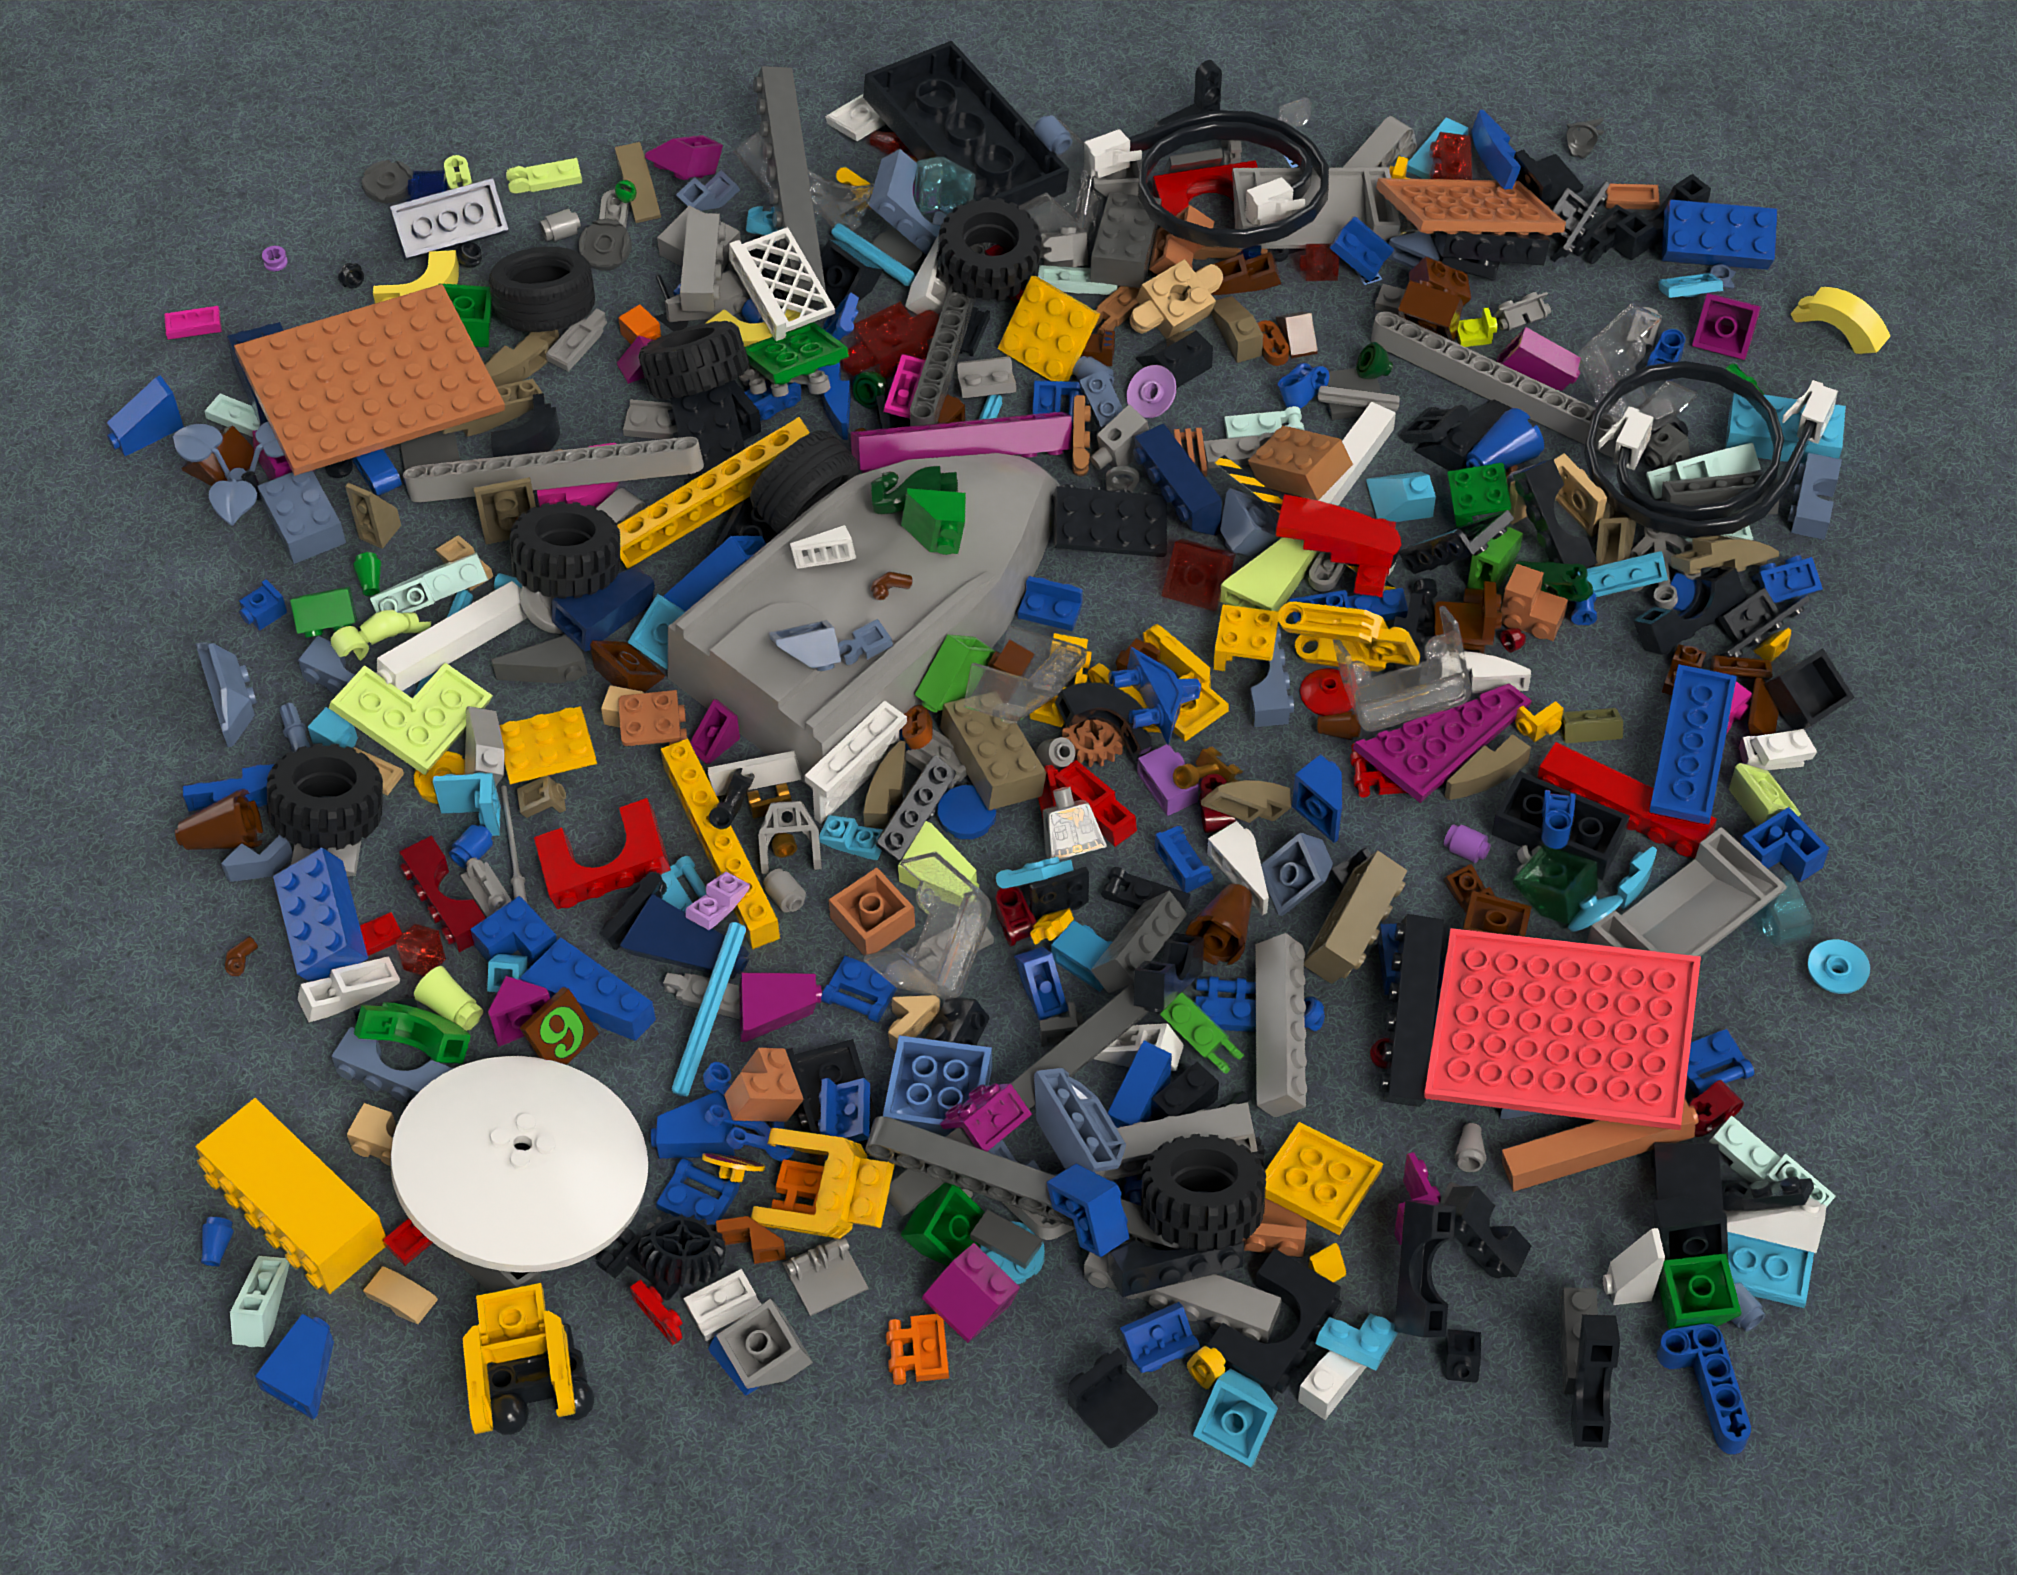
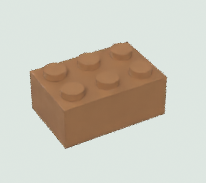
M1284 425L1277 429L1274 435L1263 446L1258 448L1256 453L1248 460L1257 481L1266 488L1313 500H1319L1353 465L1341 439Z

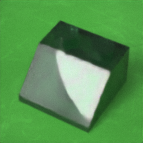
M1543 845L1513 878V884L1541 916L1569 924L1582 909L1579 903L1598 891L1597 862Z

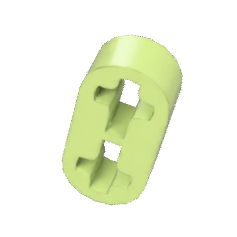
M454 155L445 160L444 169L449 190L458 188V182H462L463 186L472 184L468 164L464 157ZM453 167H459L460 172H455Z

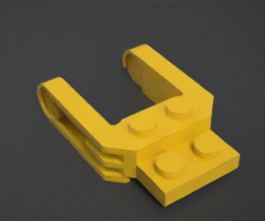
M1293 601L1284 604L1278 611V621L1282 628L1289 633L1301 634L1295 641V649L1304 662L1376 672L1384 670L1387 663L1414 666L1419 664L1420 653L1409 632L1399 627L1388 629L1383 617L1367 610ZM1290 613H1301V618L1297 623L1288 624L1286 622V618ZM1315 641L1318 643V647L1314 652H1303V647L1307 642Z
M1158 624L1143 632L1144 642L1151 643L1160 650V660L1180 676L1179 679H1198L1201 684L1199 699L1181 704L1180 713L1173 730L1178 737L1186 742L1229 711V704L1211 689L1210 667ZM1098 663L1088 670V677L1091 683L1109 685L1108 675L1110 670L1103 664ZM1132 685L1130 687L1118 688L1132 696L1143 708H1148L1140 692ZM1155 724L1143 727L1148 732L1161 733Z
M779 1128L770 1129L768 1145L776 1147V1145L786 1146L801 1152L826 1155L828 1158L823 1169L815 1215L753 1206L751 1215L753 1220L764 1227L841 1239L850 1232L853 1224L881 1228L895 1164L867 1159L868 1156L861 1144L854 1143V1141L843 1137Z
M537 1283L476 1296L479 1324L472 1326L463 1337L469 1411L474 1433L480 1434L493 1431L487 1364L540 1355L548 1351L551 1382L557 1398V1416L563 1417L575 1414L567 1334L562 1325L561 1318L550 1311H546L542 1284Z

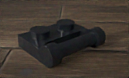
M1463 405L1454 406L1452 409L1428 407L1399 435L1405 443L1440 442L1447 436V431L1456 422L1467 420L1469 411Z

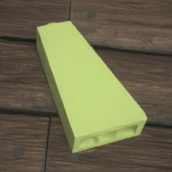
M1282 537L1222 583L1220 602L1232 606L1279 611L1307 574L1320 551L1304 550V540Z

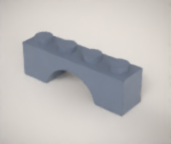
M1279 626L1277 628L1273 659L1267 661L1247 658L1260 664L1267 673L1266 678L1262 682L1251 687L1250 709L1254 727L1289 724V714L1294 713L1293 696H1288L1287 689H1290L1288 672H1283L1282 666H1285L1284 649H1279L1278 643H1281Z
M320 636L314 639L298 659L302 676L306 681L311 684L319 683L327 687L335 695H338L355 676V674L345 669V657H339L333 649L331 641ZM413 684L402 692L413 699L416 685Z
M352 1027L348 1029L331 1056L336 1072L341 1077L347 1080L355 1078L374 1091L381 1089L389 1092L392 1097L400 1102L411 1101L431 1081L453 1069L434 1060H430L425 1065L414 1070L399 1071L392 1069L381 1061L382 1051L378 1040L359 1039L354 1035L355 1028Z

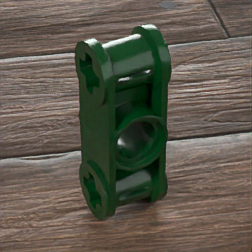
M1519 561L1508 569L1509 578L1516 564L1543 572L1541 591L1568 599V601L1582 602L1593 594L1594 589L1587 580L1588 571L1583 564Z

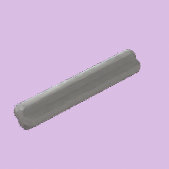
M1320 386L1318 391L1319 402L1367 408L1373 402L1394 412L1399 408L1400 398L1398 395Z

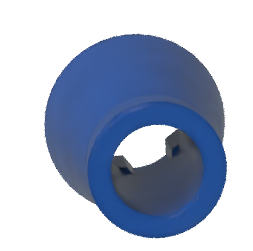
M208 1217L206 1224L202 1225V1264L220 1266L222 1257L234 1233L232 1221L221 1217Z

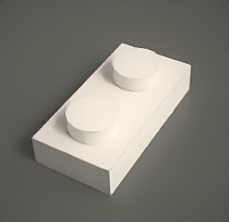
M1804 729L1756 736L1751 743L1764 767L1811 760L1817 753Z

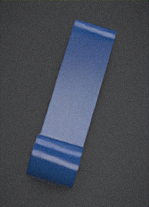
M383 449L351 458L376 496L402 486L396 468Z
M1698 1324L1667 1330L1662 1335L1657 1350L1659 1363L1668 1369L1693 1366L1718 1447L1727 1454L1740 1453L1745 1448L1750 1436L1751 1425L1721 1331L1712 1324ZM1699 1341H1706L1710 1343L1712 1347H1704L1699 1343ZM1674 1346L1678 1348L1680 1352L1674 1353L1670 1351L1667 1347ZM1708 1371H1716L1721 1377H1714ZM1717 1401H1726L1731 1407H1722Z

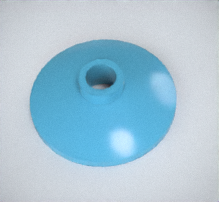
M1591 895L1579 903L1582 909L1570 922L1569 930L1576 932L1595 924L1618 908L1623 902V898L1620 895L1607 896L1597 899L1595 895Z
M1839 939L1823 941L1812 949L1808 957L1807 966L1811 978L1821 988L1832 993L1848 994L1855 992L1864 986L1870 974V963L1867 956L1859 947L1848 941ZM1833 969H1838L1841 973H1836Z

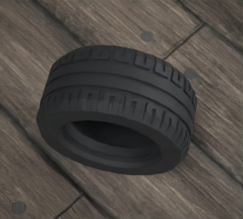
M535 247L512 253L497 262L489 275L494 314L504 325L515 330L545 332L566 328L583 320L589 315L595 304L591 265L583 255L568 248Z
M824 430L811 432L790 445L762 472L751 489V505L769 526L779 534L812 505L858 474L857 460L831 432Z

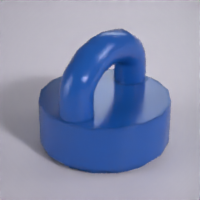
M1313 996L1304 999L1306 1004L1304 1012L1305 1028L1308 1027L1312 1031H1318L1323 1026L1325 1019L1324 1006L1317 998Z

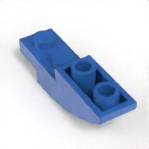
M1403 588L1385 590L1383 597L1364 594L1347 596V591L1342 590L1289 599L1290 602L1367 610L1383 617L1384 621L1393 620L1395 616L1406 618L1408 614ZM1292 612L1294 624L1300 620L1301 613Z
M274 764L242 768V778L239 779L229 778L223 781L183 786V797L188 811L202 810L241 789L249 791L250 794L245 795L249 802L255 800L257 807L266 805L267 777Z

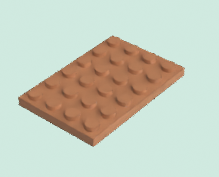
M1378 178L1376 189L1422 233L1432 234L1434 231H1444L1448 234H1457L1458 231H1467L1471 234L1492 232L1498 235H1504L1506 232H1515L1520 235H1528L1529 232H1538L1543 235L1564 233L1566 222L1519 181H1515L1513 189H1503L1496 180Z

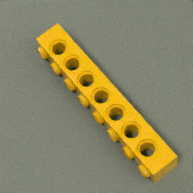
M800 417L618 524L617 527L620 529V558L626 568H631L750 497L753 485L769 464L790 445L810 433Z
M689 739L661 748L664 770L716 876L719 877L723 873L728 872L750 884L749 890L733 911L738 922L746 928L745 936L751 948L755 949L780 939L778 919L732 826L730 825L726 829H718L710 823L709 814L713 807L720 802Z

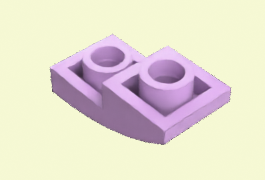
M728 872L723 873L707 884L706 895L686 907V918L708 930L712 929L736 907L749 890L750 884Z

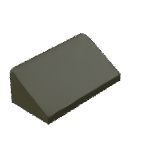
M1616 708L1563 712L1561 727L1565 743L1623 738V719Z

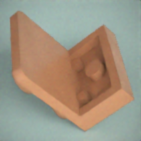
M677 690L623 695L619 698L621 741L624 746L669 742V745L687 739L686 728L681 729V722H686L685 706L679 705Z
M1265 1198L1263 1220L1249 1238H1243L1244 1251L1270 1254L1275 1248L1287 1256L1303 1257L1307 1219Z

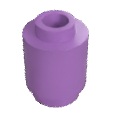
M1453 824L1444 840V846L1449 848V852L1474 863H1477L1479 859L1484 860L1491 847V844L1488 843L1487 835L1462 824L1460 826Z

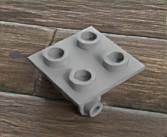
M845 1237L841 1239L834 1238L825 1244L818 1245L816 1248L810 1249L782 1263L810 1316L869 1289L848 1251L850 1248Z

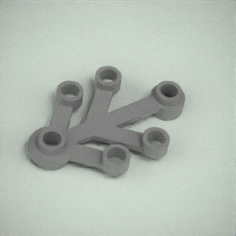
M749 364L747 371L739 376V379L743 381L745 386L750 387L752 394H761L767 390L765 380L769 379ZM824 371L800 375L792 378L790 383L807 384L811 394H822L831 388L829 378L825 375ZM770 381L773 396L782 397L789 393L787 383L775 385Z
M1645 527V537L1631 550L1629 559L1642 556L1653 545L1655 552L1662 551L1668 580L1658 582L1659 587L1654 591V600L1657 607L1671 610L1677 604L1678 596L1676 588L1670 585L1668 565L1671 566V556L1674 554L1666 550V543L1681 550V553L1693 550V543L1684 540L1678 535L1659 532ZM1676 569L1691 580H1697L1698 577L1702 576L1701 572L1695 575H1688L1683 570ZM1644 586L1629 590L1637 592L1643 589Z

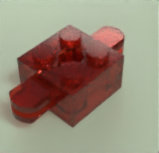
M898 302L855 323L856 345L848 349L849 357L842 359L845 372L855 376L873 367L876 373L887 379L896 374L902 354L925 360L929 352L927 340L934 336L939 321L938 314L935 311L927 310L912 317L903 304Z

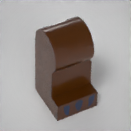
M1104 330V335L1091 334L1080 358L1082 356L1087 358L1093 357L1106 366H1112L1115 350V331Z

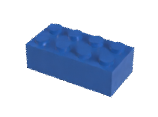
M1670 200L1664 210L1661 261L1703 265L1722 264L1728 267L1768 270L1775 260L1777 209Z
M320 848L273 876L297 975L309 982L329 978L332 969L362 963L368 959L346 870L341 859L324 848Z

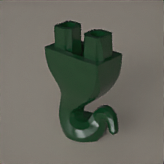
M929 466L914 472L889 494L886 493L898 483V474L891 471L883 472L882 477L871 482L872 506L874 513L892 514L903 511L907 488L958 492L957 472L941 473L940 466Z

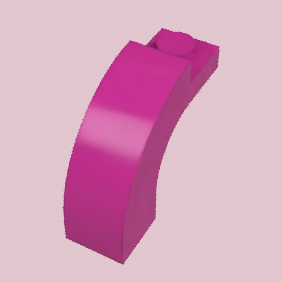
M609 443V444H602V445H594V446H589V447L605 446V445H615L616 443ZM618 482L537 490L539 506L541 507L542 504L546 503L551 505L565 501L567 504L578 502L583 506L591 505L597 508L614 493Z

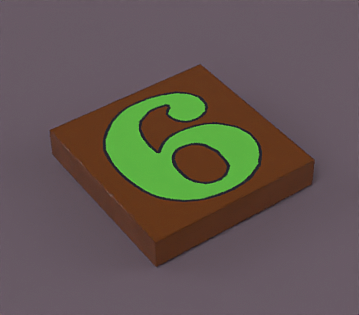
M562 987L520 1027V1030L540 1058L565 1065L599 1035L570 989Z

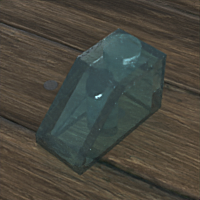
M1792 873L1785 874L1782 882L1787 886V889L1769 903L1765 918L1762 920L1763 931L1766 936L1771 937L1774 946L1809 938L1814 925V921Z

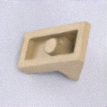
M937 996L893 997L891 999L892 1012L899 1019L894 1021L889 1028L890 1048L896 1052L899 1035L917 1037L938 1016L940 1012V999Z

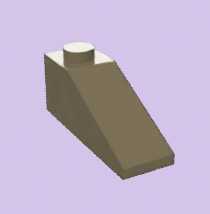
M1233 296L1216 300L1211 315L1235 361L1239 363L1262 356L1263 333L1254 316Z
M348 482L345 487L359 539L383 549L401 527L397 508L375 494Z

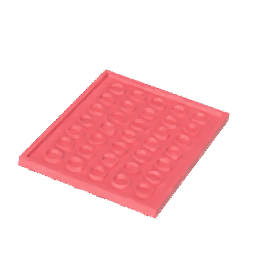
M1451 928L1425 1087V1098L1681 1130L1701 956Z

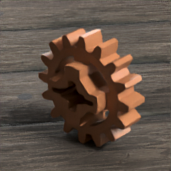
M1086 720L1070 727L1066 725V728L1062 730V737L1069 739L1075 747L1077 761L1082 763L1086 760L1089 767H1092L1094 762L1097 761L1102 767L1104 766L1105 759L1114 762L1115 754L1121 755L1122 748L1125 746L1120 733L1112 725L1101 720Z

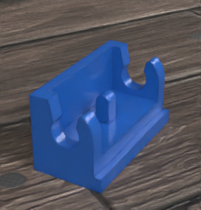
M1176 826L1163 833L1155 834V851L1181 890L1188 893L1213 881V876L1209 873L1211 872L1209 866L1203 865L1186 840L1185 834L1182 833L1184 832L1183 828Z

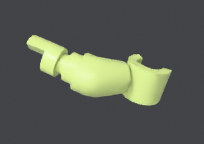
M383 610L375 613L359 626L361 631H358L353 626H346L337 630L331 637V645L339 657L347 656L353 650L361 661L369 651L367 643L370 642L373 645L401 633H421L431 627V622H419V618L414 612L397 613L395 610Z

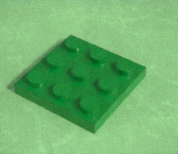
M814 322L786 332V338L775 341L773 337L745 347L749 364L775 385L786 384L794 377L812 374L818 368L838 364L841 359L849 357L847 346Z

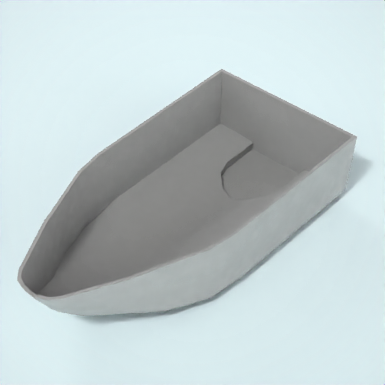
M1000 453L911 459L856 475L812 505L668 626V679L707 709H709L713 699L719 700L737 715L740 735L768 756L795 751L802 773V780L800 781L813 790L805 782V774L884 700L903 714L914 706L922 705L923 700L915 696V693L948 634L973 636L990 648L1001 638L1009 628L1026 593L1028 576H1034L1043 558L1054 526L1055 503L1052 501V494L1060 484L1050 473L1034 462L1021 456ZM940 466L941 473L957 472L958 492L966 493L965 526L959 553L943 555L938 552H929L901 526L903 511L892 514L874 513L871 482L882 477L883 472H895L899 477L898 483L886 493L889 494L898 488L910 475L925 467ZM843 525L846 526L852 539L856 559L796 568L790 543ZM819 548L814 549V552H820ZM802 550L803 557L808 556L807 550ZM896 572L912 576L913 582L910 589L892 587L888 590L889 595L884 600H876L873 597L871 585L873 581L885 573ZM878 619L892 638L893 646L869 659L863 653L851 665H846L844 655L850 653V651H846L840 654L841 662L834 663L835 668L817 671V668L809 667L776 646L770 639L769 633L827 620L834 626L837 643L843 640L852 641V632Z

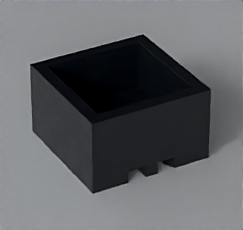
M1823 648L1764 684L1793 731L1812 726L1855 698Z

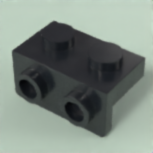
M946 998L926 1039L977 1045L990 1017L976 999Z

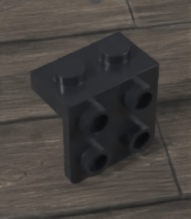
M1119 1348L1111 1354L1105 1353L1101 1355L1094 1363L1093 1368L1085 1374L1083 1372L1077 1374L1069 1382V1406L1108 1448H1115L1158 1413L1157 1403L1127 1372V1356Z

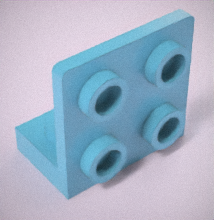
M493 773L446 774L433 777V785L442 814L479 812L480 825H485L492 836L500 835L501 805Z

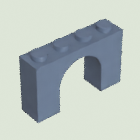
M899 149L881 159L869 206L924 254L928 255L939 235L940 226L944 223V218L948 213L953 212V209L958 204L953 199H950L936 207L932 223L926 220L918 210L913 197V184L918 164Z

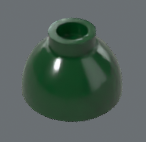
M1372 342L1364 347L1356 364L1357 374L1363 379H1376L1382 375L1386 377L1393 368V362L1389 360L1388 353L1377 342Z
M865 371L859 373L854 378L852 392L856 401L861 406L867 409L877 408L876 396L884 395L885 400L887 398L888 382L876 372Z

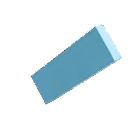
M1446 117L1408 161L1407 172L1422 179H1430L1467 136L1468 127Z
M1662 551L1587 569V580L1592 584L1596 597L1668 580Z

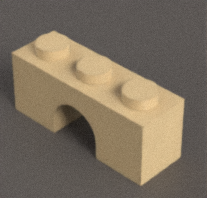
M364 1103L347 1132L351 1148L360 1156L369 1157V1155L380 1158L386 1165L391 1166L392 1135L396 1130L392 1112Z

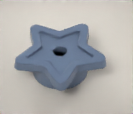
M1722 264L1714 265L1710 272H1707L1712 273L1717 278L1722 277L1719 279L1723 281V287L1734 288L1731 279L1736 274V271L1731 270L1728 266Z

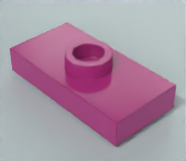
M218 306L164 314L168 340L222 332Z

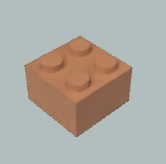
M875 868L829 899L830 919L867 959L915 927L913 905L878 868Z

